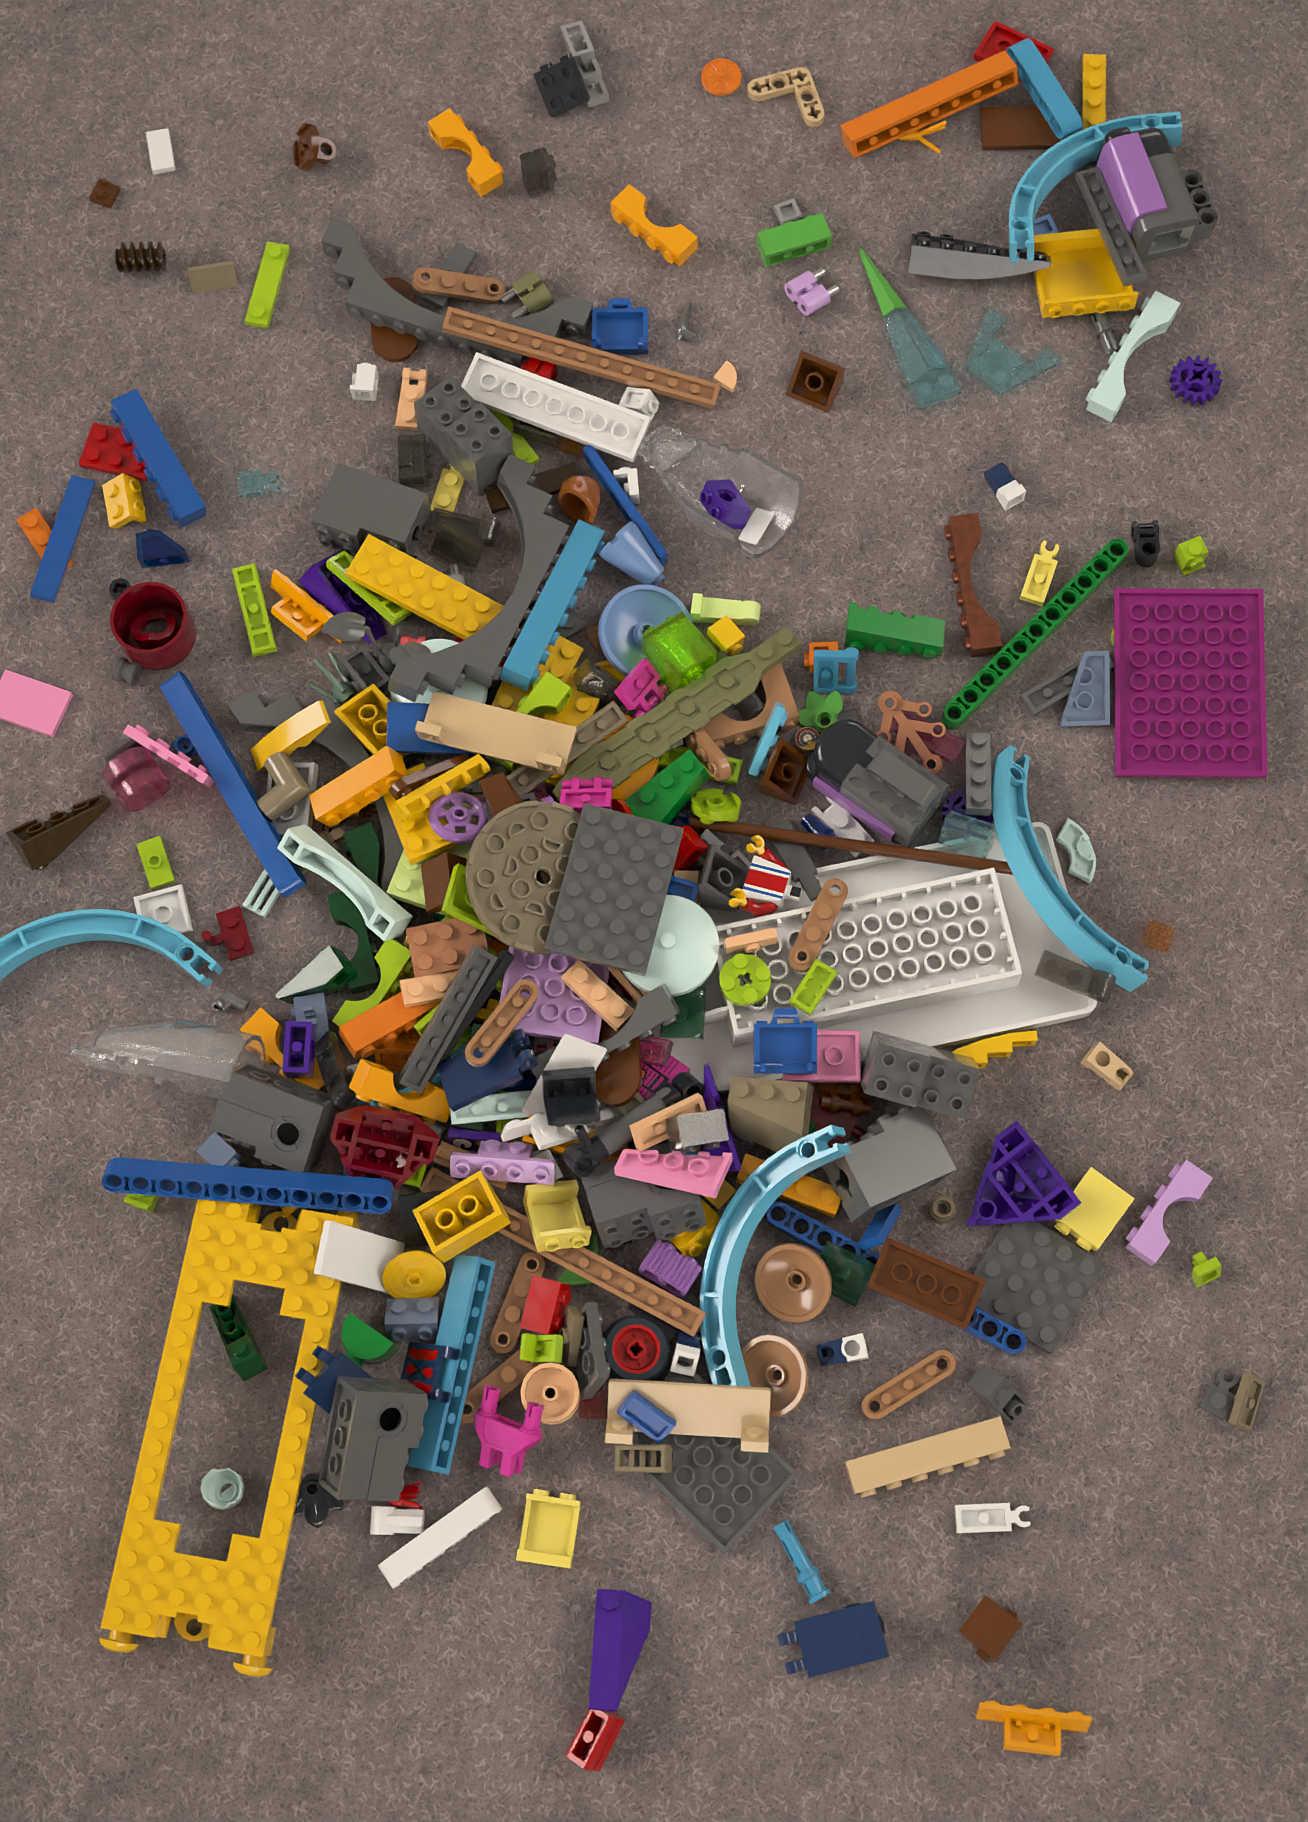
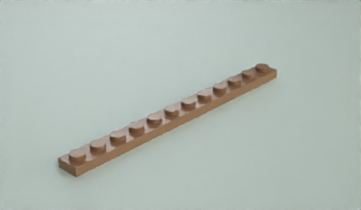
M448 307L442 326V332L633 387L650 389L654 393L714 409L720 389V384L452 307Z
M431 1167L419 1190L422 1192L448 1190L460 1181ZM503 1205L511 1223L497 1232L693 1337L696 1336L707 1314L706 1312L584 1247L558 1249L553 1252H537L528 1218Z

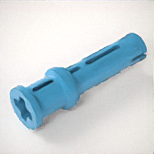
M789 1520L775 1526L773 1529L798 1573L797 1581L804 1586L810 1598L808 1600L809 1603L812 1604L831 1593L830 1589H826L818 1574L820 1572L818 1567L816 1568L809 1561Z

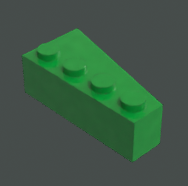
M849 602L844 647H853L859 652L864 649H870L878 654L892 651L898 652L901 656H910L912 653L922 654L925 658L941 656L945 620L921 615H913L911 618H908L900 611L893 610L887 614L879 612V607L869 606L868 610L857 608L858 603Z

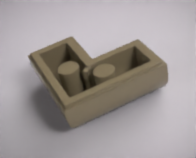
M285 752L274 753L266 759L264 766L277 785L256 801L262 812L272 821L276 820L312 791Z

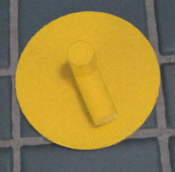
M408 1251L395 1256L387 1263L382 1274L384 1288L396 1299L430 1298L440 1291L446 1279L445 1267L440 1259L424 1251Z

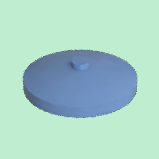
M642 584L623 589L607 603L599 620L598 636L605 657L621 674L628 676L641 659L647 658L660 674L661 678L659 680H662L677 672L688 660L694 644V626L687 608L674 594L658 586Z

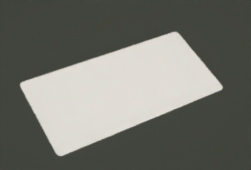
M564 1034L544 1070L594 1067L596 1071L607 1049ZM542 1074L521 1110L524 1114L530 1116L540 1112L546 1114L542 1097Z

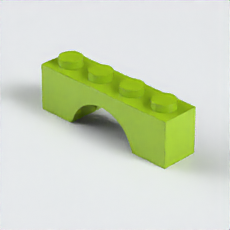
M547 671L543 677L539 676L536 679L532 692L529 696L525 695L518 704L519 709L516 712L534 717L544 713L560 714L573 696L572 689ZM494 758L512 772L521 766L520 764Z
M395 939L385 941L374 957L381 971L378 988L370 997L364 1000H346L332 1022L341 1026L386 1001L393 995L398 994L401 990L400 980H404L408 973L413 972L409 948Z

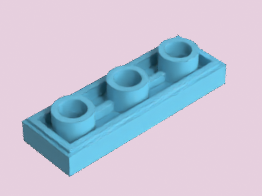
M775 702L747 770L751 775L758 776L759 771L764 772L769 758L766 757L769 748L774 749L779 737L776 735V731L779 726H784L788 717L784 704L780 702Z

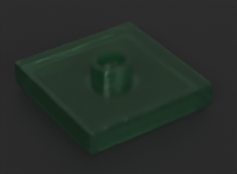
M697 987L689 993L673 997L680 1011L675 1015L677 1019L666 1026H663L661 1023L660 1038L703 1039L707 988Z
M827 1241L820 1257L826 1264L831 1276V1295L856 1307L875 1264Z

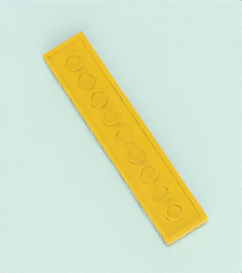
M368 534L345 572V577L463 640L484 628L504 607ZM559 636L555 646L550 645L547 650L550 651V655L546 664H540L538 668L541 671L540 676L543 677L548 671L566 683L584 648Z

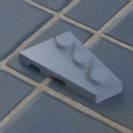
M1109 650L1083 651L1059 726L1110 725Z

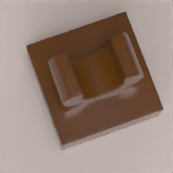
M100 178L89 199L93 203L111 209L121 190L119 186Z

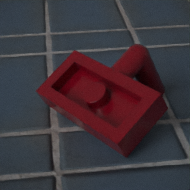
M240 906L216 913L221 930L220 934L213 936L208 930L203 931L201 934L202 939L210 947L225 943L230 961L255 953Z

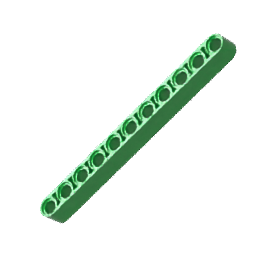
M1116 538L1109 541L946 704L941 721L947 729L955 730L960 728L1123 564L1129 549L1128 544L1124 540ZM1111 551L1118 552L1120 556L1113 555ZM1095 567H1101L1104 572L1097 571ZM1079 583H1085L1089 588H1083ZM1063 599H1069L1073 604H1066L1063 602ZM1053 615L1057 620H1049L1046 616ZM1031 631H1036V632H1038L1041 636L1035 637V636L1031 635L1030 632H1031ZM1019 647L1024 650V653H1017L1014 648ZM1005 664L1008 669H1000L997 665ZM988 680L991 682L992 685L985 686L981 683V681ZM967 696L973 697L975 702L969 703L964 698ZM955 713L959 718L951 719L948 714Z

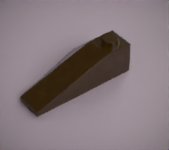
M101 794L74 804L71 807L72 812L55 811L50 813L51 817L45 822L38 823L37 819H33L6 832L25 865L32 871L40 870L47 867L49 862L55 860L112 803Z

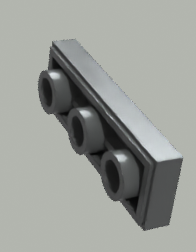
M456 242L440 270L466 274L476 259L477 252ZM427 293L423 295V301L442 310L445 309L451 297Z

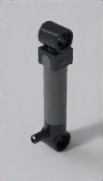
M681 1072L673 1078L671 1084L666 1081L652 1090L653 1097L589 1138L583 1125L576 1126L574 1131L580 1143H572L565 1149L563 1161L577 1176L581 1178L590 1176L595 1172L597 1164L633 1141L629 1125L696 1093H699L704 1099L705 1086L691 1073Z

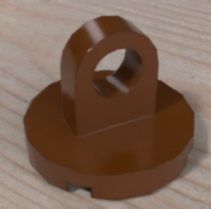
M304 123L297 130L298 141H295L293 144V160L299 170L309 171L315 162L329 163L335 158L337 153L336 146L331 140L319 137V132L315 125ZM320 146L328 150L329 156L322 153Z

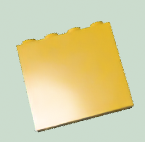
M1098 229L1034 235V251L1045 252L1047 256L1051 257V267L1033 271L1042 318H1058L1070 315L1080 316L1095 312L1105 313L1135 309L1138 292H1133L1132 285L1123 287Z

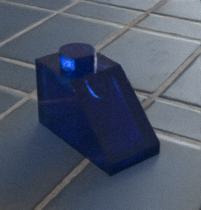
M146 529L143 532L136 533L137 559L142 568L190 562L186 550L160 530Z

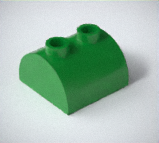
M349 1313L346 1317L341 1332L343 1344L348 1350L345 1355L360 1367L364 1363H383L392 1358L398 1351V1346L353 1314Z

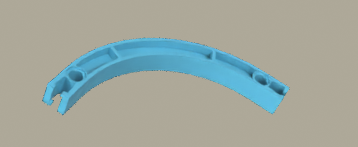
M1180 112L1136 115L1100 123L1061 140L1035 160L1017 184L1011 200L1008 241L1010 263L1019 261L1017 249L1024 248L1027 249V262L1034 261L1033 223L1041 203L1061 180L1075 170L1097 160L1104 136L1108 131L1127 127L1130 132L1155 127L1164 132L1170 146H1180L1182 134Z
M1010 745L995 757L991 784L992 813L995 829L1007 863L1026 898L1051 931L1087 965L1131 992L1147 981L1148 975L1141 972L1148 969L1149 961L1126 948L1098 927L1079 908L1060 884L1040 848L1030 819L1027 802V776L1030 757L1024 754L1014 762L1013 756L1017 753V749Z
M88 909L58 913L19 927L0 938V981L20 965L52 949L73 943L103 940L125 942L155 951L172 960L206 989L212 983V980L209 977L207 979L203 974L199 975L196 972L197 969L206 962L209 964L208 968L211 971L214 970L218 975L223 971V968L214 959L178 931L148 917L118 910ZM194 952L193 958L185 961L186 955Z
M830 1125L779 1150L747 1178L726 1207L708 1248L700 1289V1310L707 1313L700 1326L701 1337L712 1385L750 1387L741 1353L736 1323L737 1285L746 1249L766 1211L789 1186L814 1169L851 1153L848 1143H835L833 1148H829L827 1144L828 1141L837 1136H845L844 1128ZM815 1147V1153L812 1156L811 1151L812 1148Z

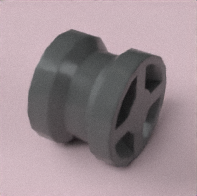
M121 657L115 665L113 677L117 681L124 680L128 685L135 686L142 673V666L140 663H131L127 658Z

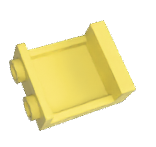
M1091 1167L1073 1191L1082 1204L1061 1220L1052 1221L1056 1223L1054 1227L1064 1235L1070 1233L1077 1238L1076 1243L1082 1249L1088 1252L1091 1249L1095 1252L1105 1241L1134 1198Z
M576 1179L554 1182L553 1185H526L523 1204L537 1252H553L558 1249L588 1246L592 1230L590 1226L585 1225L577 1200L579 1186Z
M533 1489V1494H526V1507L516 1560L571 1568L581 1502L575 1501L576 1495L560 1493V1497L555 1498L549 1497V1491Z

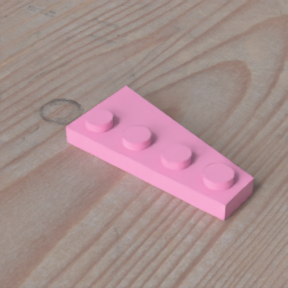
M138 724L135 728L127 725L124 734L210 788L214 783L207 768L202 765L196 768L189 763L191 758L179 751L176 755L168 749L171 745L160 738H157L156 742L147 737L150 732Z
M623 1149L614 1167V1171L617 1176L716 1198L733 1161L732 1153H723L722 1156H710V1152H698V1155H683V1151L659 1154L658 1150H643L640 1152L634 1149Z

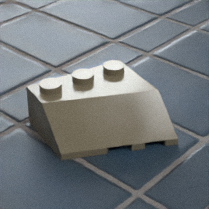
M731 1076L728 1096L731 1132L775 1152L809 1134L813 1086L807 1082Z

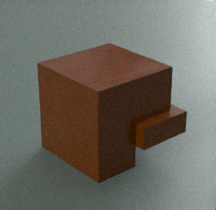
M985 1595L959 1632L963 1638L978 1649L976 1655L987 1663L991 1658L997 1663L1001 1652L1017 1630L1020 1631L1023 1625L1018 1621L1019 1617L1009 1608L1005 1611Z

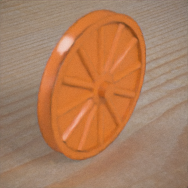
M720 58L710 61L704 66L701 73L703 87L713 95H729L735 92L741 84L742 74L739 66L728 59Z

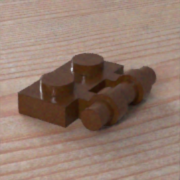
M815 1082L816 1095L820 1097L819 1106L827 1107L828 1110L836 1112L841 1109L850 1111L851 1114H870L872 1106L871 1103H867L869 1094L864 1093L860 1083Z

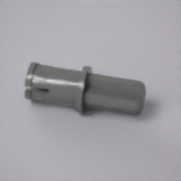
M1095 312L1094 315H1091L1090 320L1097 332L1096 338L1100 339L1106 354L1110 356L1114 351L1118 352L1119 349L1113 334L1114 328L1109 325L1105 313Z

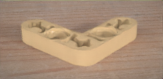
M798 67L756 78L749 82L747 92L751 100L756 102L794 92L804 122L810 127H818L823 123L824 109L812 76L806 68ZM797 76H801V78H803L804 81L800 82V80L797 79ZM780 81L783 82L785 86L781 89L775 88L773 84L775 82ZM758 87V89L761 90V92L757 93V91L754 90V88ZM809 94L813 99L811 101H804L801 97ZM812 107H813L814 114H815V115H818V118H816V119H814L813 116H810V114H811V109H810V108H812Z

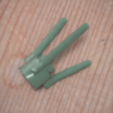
M329 652L328 655L343 681H338L317 658H314V663L334 684L331 689L333 695L313 683L309 684L310 688L325 697L329 696L332 702L337 701L341 705L357 695L349 678H345L337 667L339 662L332 652Z

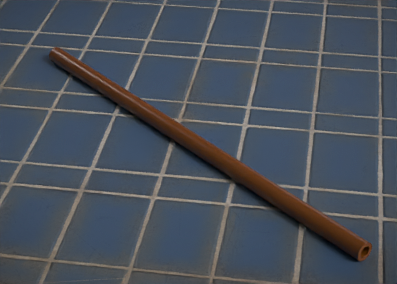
M691 816L690 827L695 829H709L710 831L749 837L757 835L763 839L974 870L994 868L995 873L1013 875L1007 861L740 822L715 821L713 824H704L700 822V817Z

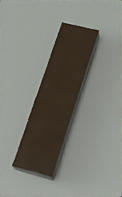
M569 463L534 474L536 481L533 487L550 495L559 493L565 480L572 476H579L575 463ZM498 486L484 490L492 514L510 508Z

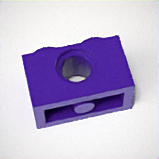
M706 480L699 500L718 529H744L751 508L732 480Z
M286 1021L282 1072L287 1078L313 1079L317 1028L312 1022Z

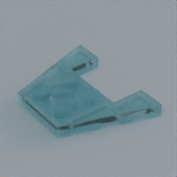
M991 306L987 311L963 370L997 396L1001 397L1025 384L1026 381L1043 374L1048 369L1058 366L1062 358L1047 347L1031 363L994 337L996 332L1006 323L1007 318Z

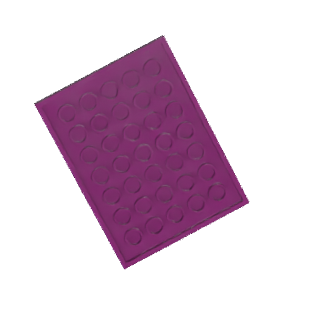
M1114 588V777L1266 779L1268 774L1263 589Z

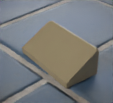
M233 261L187 268L193 293L239 285Z

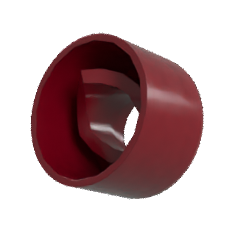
M159 582L139 583L125 590L112 607L110 613L112 633L126 656L132 662L140 663L142 668L165 670L182 662L191 652L196 640L195 622L182 597L172 587ZM157 620L168 622L167 629L161 633L149 632L143 634L144 629L151 622Z

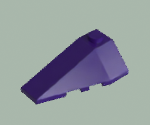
M597 1589L589 1710L617 1712L629 1683V1678L650 1632L652 1602L624 1590Z

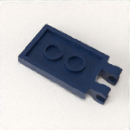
M522 1028L515 1030L491 1060L482 1067L470 1065L465 1058V1052L437 1065L449 1108L453 1112L522 1080L521 1072L538 1065L535 1056L531 1055L529 1049L522 1051L516 1058L514 1051L531 1044L528 1035L524 1034ZM476 1051L473 1055L476 1058H480L483 1056V1053Z
M319 1345L312 1352V1355L325 1364L319 1373L314 1376L301 1367L295 1375L297 1379L308 1386L303 1394L329 1415L331 1413L337 1376L373 1378L338 1349L331 1354Z
M874 1600L797 1620L794 1622L796 1630L777 1635L780 1646L799 1641L804 1658L784 1663L787 1675L807 1669L810 1678L889 1657Z

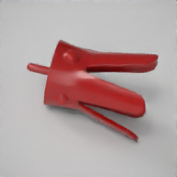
M423 1481L404 1486L402 1492H400L399 1501H389L390 1507L404 1506L423 1510V1507L417 1502L408 1500L418 1498L416 1494L422 1491H419L417 1486L421 1485Z

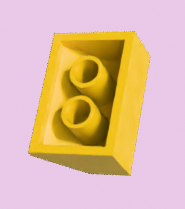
M372 684L337 708L334 713L373 755L386 747L387 703L391 701ZM399 753V754H401L402 757L404 758V757H406V756H407L408 754H410V753Z
M481 1171L476 1172L412 1210L432 1253L443 1263L511 1223L500 1199Z

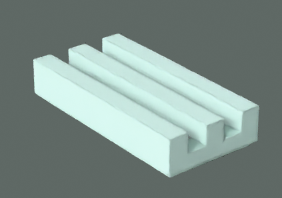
M265 869L243 903V907L266 918L280 895L275 887L263 909H259L273 886L272 880L269 879L254 905H251L269 876Z

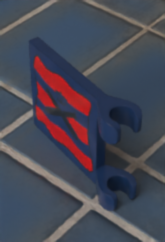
M410 1341L401 1380H407L428 1394V1400L449 1403L451 1392L437 1389L444 1358L459 1360L461 1350L449 1346Z

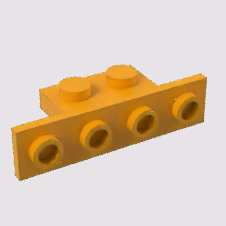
M277 569L272 572L270 588L284 599L272 606L271 614L303 640L308 641L322 631L324 624L334 615ZM331 636L338 643L341 644L343 642L342 640L336 639L335 637Z
M996 1701L980 1702L976 1712V1719L1004 1722L1003 1750L1058 1757L1061 1754V1730L1087 1733L1092 1722V1716L1083 1715V1713L1078 1711L1063 1713L1056 1712L1052 1708L1031 1709L1022 1704L1012 1706L1000 1705Z

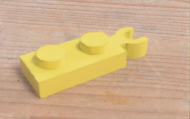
M450 464V470L445 468L442 470L430 508L431 512L453 517L464 484V478Z
M1045 540L1040 546V555H1034L1019 599L1041 607L1044 604L1058 563L1053 558L1056 557L1059 550V545L1056 544L1053 551H1047L1045 548L1047 541Z

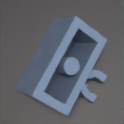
M324 992L293 997L294 1006L290 1007L292 1020L312 1022L317 1028L315 1049L333 1047L328 1001Z
M215 1132L196 1150L207 1161L206 1165L244 1168L243 1164L246 1162L243 1157Z

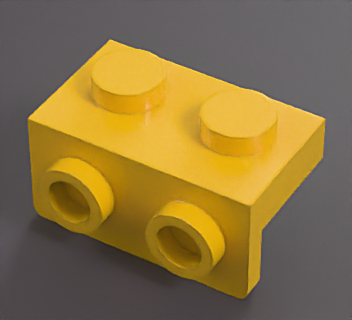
M122 473L102 485L109 527L117 529L132 520L140 523L147 521L141 485L138 479Z
M701 1198L707 1225L693 1232L687 1231L678 1234L668 1240L684 1257L690 1256L695 1258L701 1254L703 1249L711 1243L715 1229L721 1219Z

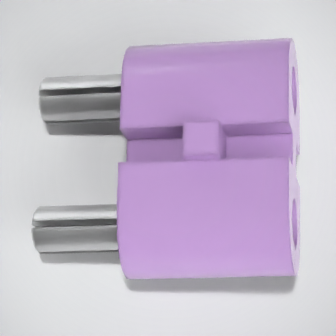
M822 268L814 273L806 271L784 285L787 296L793 303L795 301L798 303L797 308L805 316L831 302L830 297L839 292L837 285L826 290L822 284H817L818 279L825 276V271Z

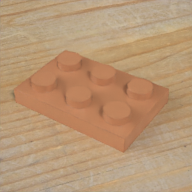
M457 918L406 929L415 978L459 970L473 944L489 953L486 933Z

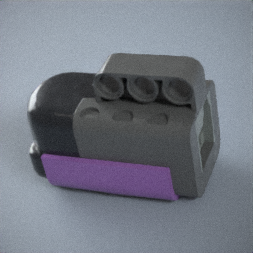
M1122 127L1107 132L1095 164L1100 169L1141 262L1187 251L1188 246L1192 242L1209 238L1218 221V213L1203 176L1194 169L1179 170L1164 132L1155 127L1130 132L1127 127Z
M852 719L839 720L830 724L820 734L815 743L814 752L807 759L805 765V773L813 781L812 786L888 841L892 842L895 839L904 847H910L942 806L949 789L948 783L865 725Z

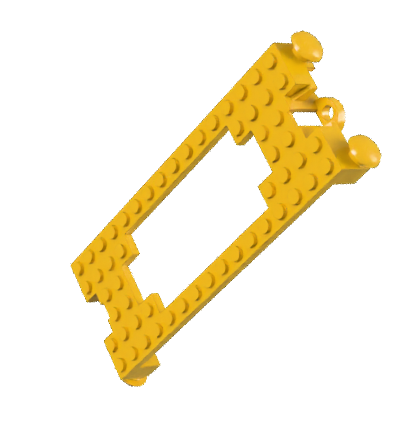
M197 1199L100 1627L111 1631L109 1638L99 1637L101 1645L108 1650L121 1653L132 1652L139 1646V1643L133 1642L134 1634L153 1638H167L171 1617H174L176 1630L184 1639L202 1641L208 1638V1648L244 1654L243 1662L233 1661L235 1670L250 1677H264L273 1670V1668L266 1666L267 1658L271 1656L277 1628L271 1627L317 1407L316 1403L303 1394L308 1386L297 1379L295 1375L302 1367L316 1376L325 1365L312 1355V1352L318 1345L327 1351L329 1349L342 1281L314 1274L325 1221H333L359 1229V1214L365 1215L367 1213L337 1210L336 1215L302 1209L297 1220L291 1214L286 1216L283 1211L267 1215L261 1224H258L261 1208L258 1204ZM279 1218H286L289 1222L288 1228H282L281 1232L276 1231L275 1222ZM235 1281L285 1289L280 1315L303 1319L305 1324L260 1538L233 1534L227 1561L176 1553L182 1524L155 1520L203 1303L230 1307ZM192 1619H198L197 1622L202 1624V1630L197 1635H192L188 1631V1624Z

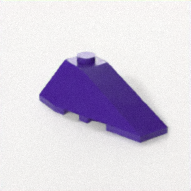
M344 550L313 564L299 579V582L316 602L322 604L334 616L343 612H352L365 618V626L370 628L375 641L387 634L378 612L326 567L327 560ZM366 633L364 638L362 639L365 640L368 644H371L370 639Z
M707 1063L704 1064V1104L709 1119L703 1121V1130L705 1131L703 1150L704 1152H710V1156H722L723 1153H732L733 1161L728 1172L742 1169L741 1160L710 1065Z

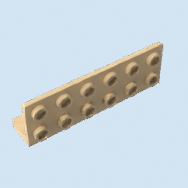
M433 692L424 722L417 721L415 732L422 740L564 775L577 729L574 726Z
M626 1379L609 1380L605 1443L632 1444L633 1433L642 1432L617 1414L618 1407L635 1390L676 1421V1426L669 1434L741 1438V1451L768 1453L770 1388Z

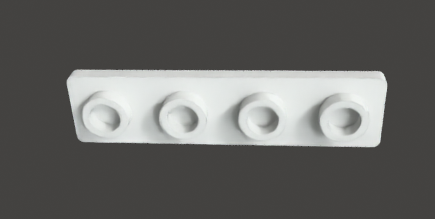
M597 1099L598 1107L600 1108L602 1102ZM540 1112L526 1120L520 1121L516 1119L510 1121L504 1127L501 1138L504 1142L532 1134L538 1149L542 1150L578 1139L574 1131L578 1125H583L587 1134L589 1130L584 1124H571L562 1127L550 1126L547 1123L546 1114Z

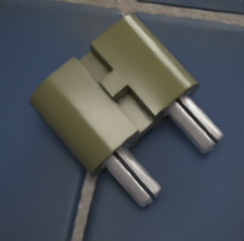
M535 270L511 284L513 289L501 296L503 303L516 296L523 303V307L511 314L513 319L521 318L527 313L529 315L537 313L555 302Z

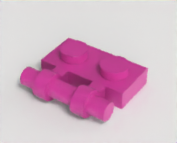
M647 658L641 659L614 691L628 710H633L637 707V712L633 716L634 719L639 715L646 714L656 704L661 703L665 697L664 694L668 690L665 684L661 683L659 686L656 684L661 676ZM649 692V698L645 700L644 697Z
M595 776L594 779L580 780V777H572V780H562L560 803L572 807L574 811L580 814L584 803L611 810L613 779H603L602 776Z

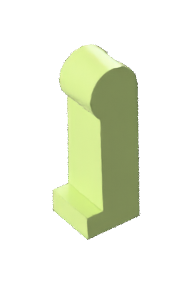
M693 593L691 606L692 622L716 623L727 615L735 625L756 626L759 624L761 605L758 602L703 597V594Z

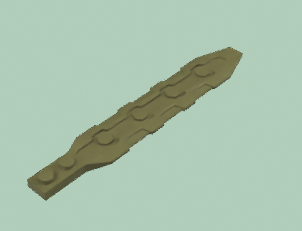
M785 627L748 653L724 657L705 670V673L696 680L668 695L665 701L649 712L637 716L627 723L624 729L606 741L599 742L580 755L553 789L552 793L560 801L562 780H572V777H580V780L594 779L595 776H602L603 779L612 778L614 789L652 759H658L668 752L671 746L687 735L697 732L709 724V720L731 705L738 704L754 693L763 674L801 649L802 642L788 627Z

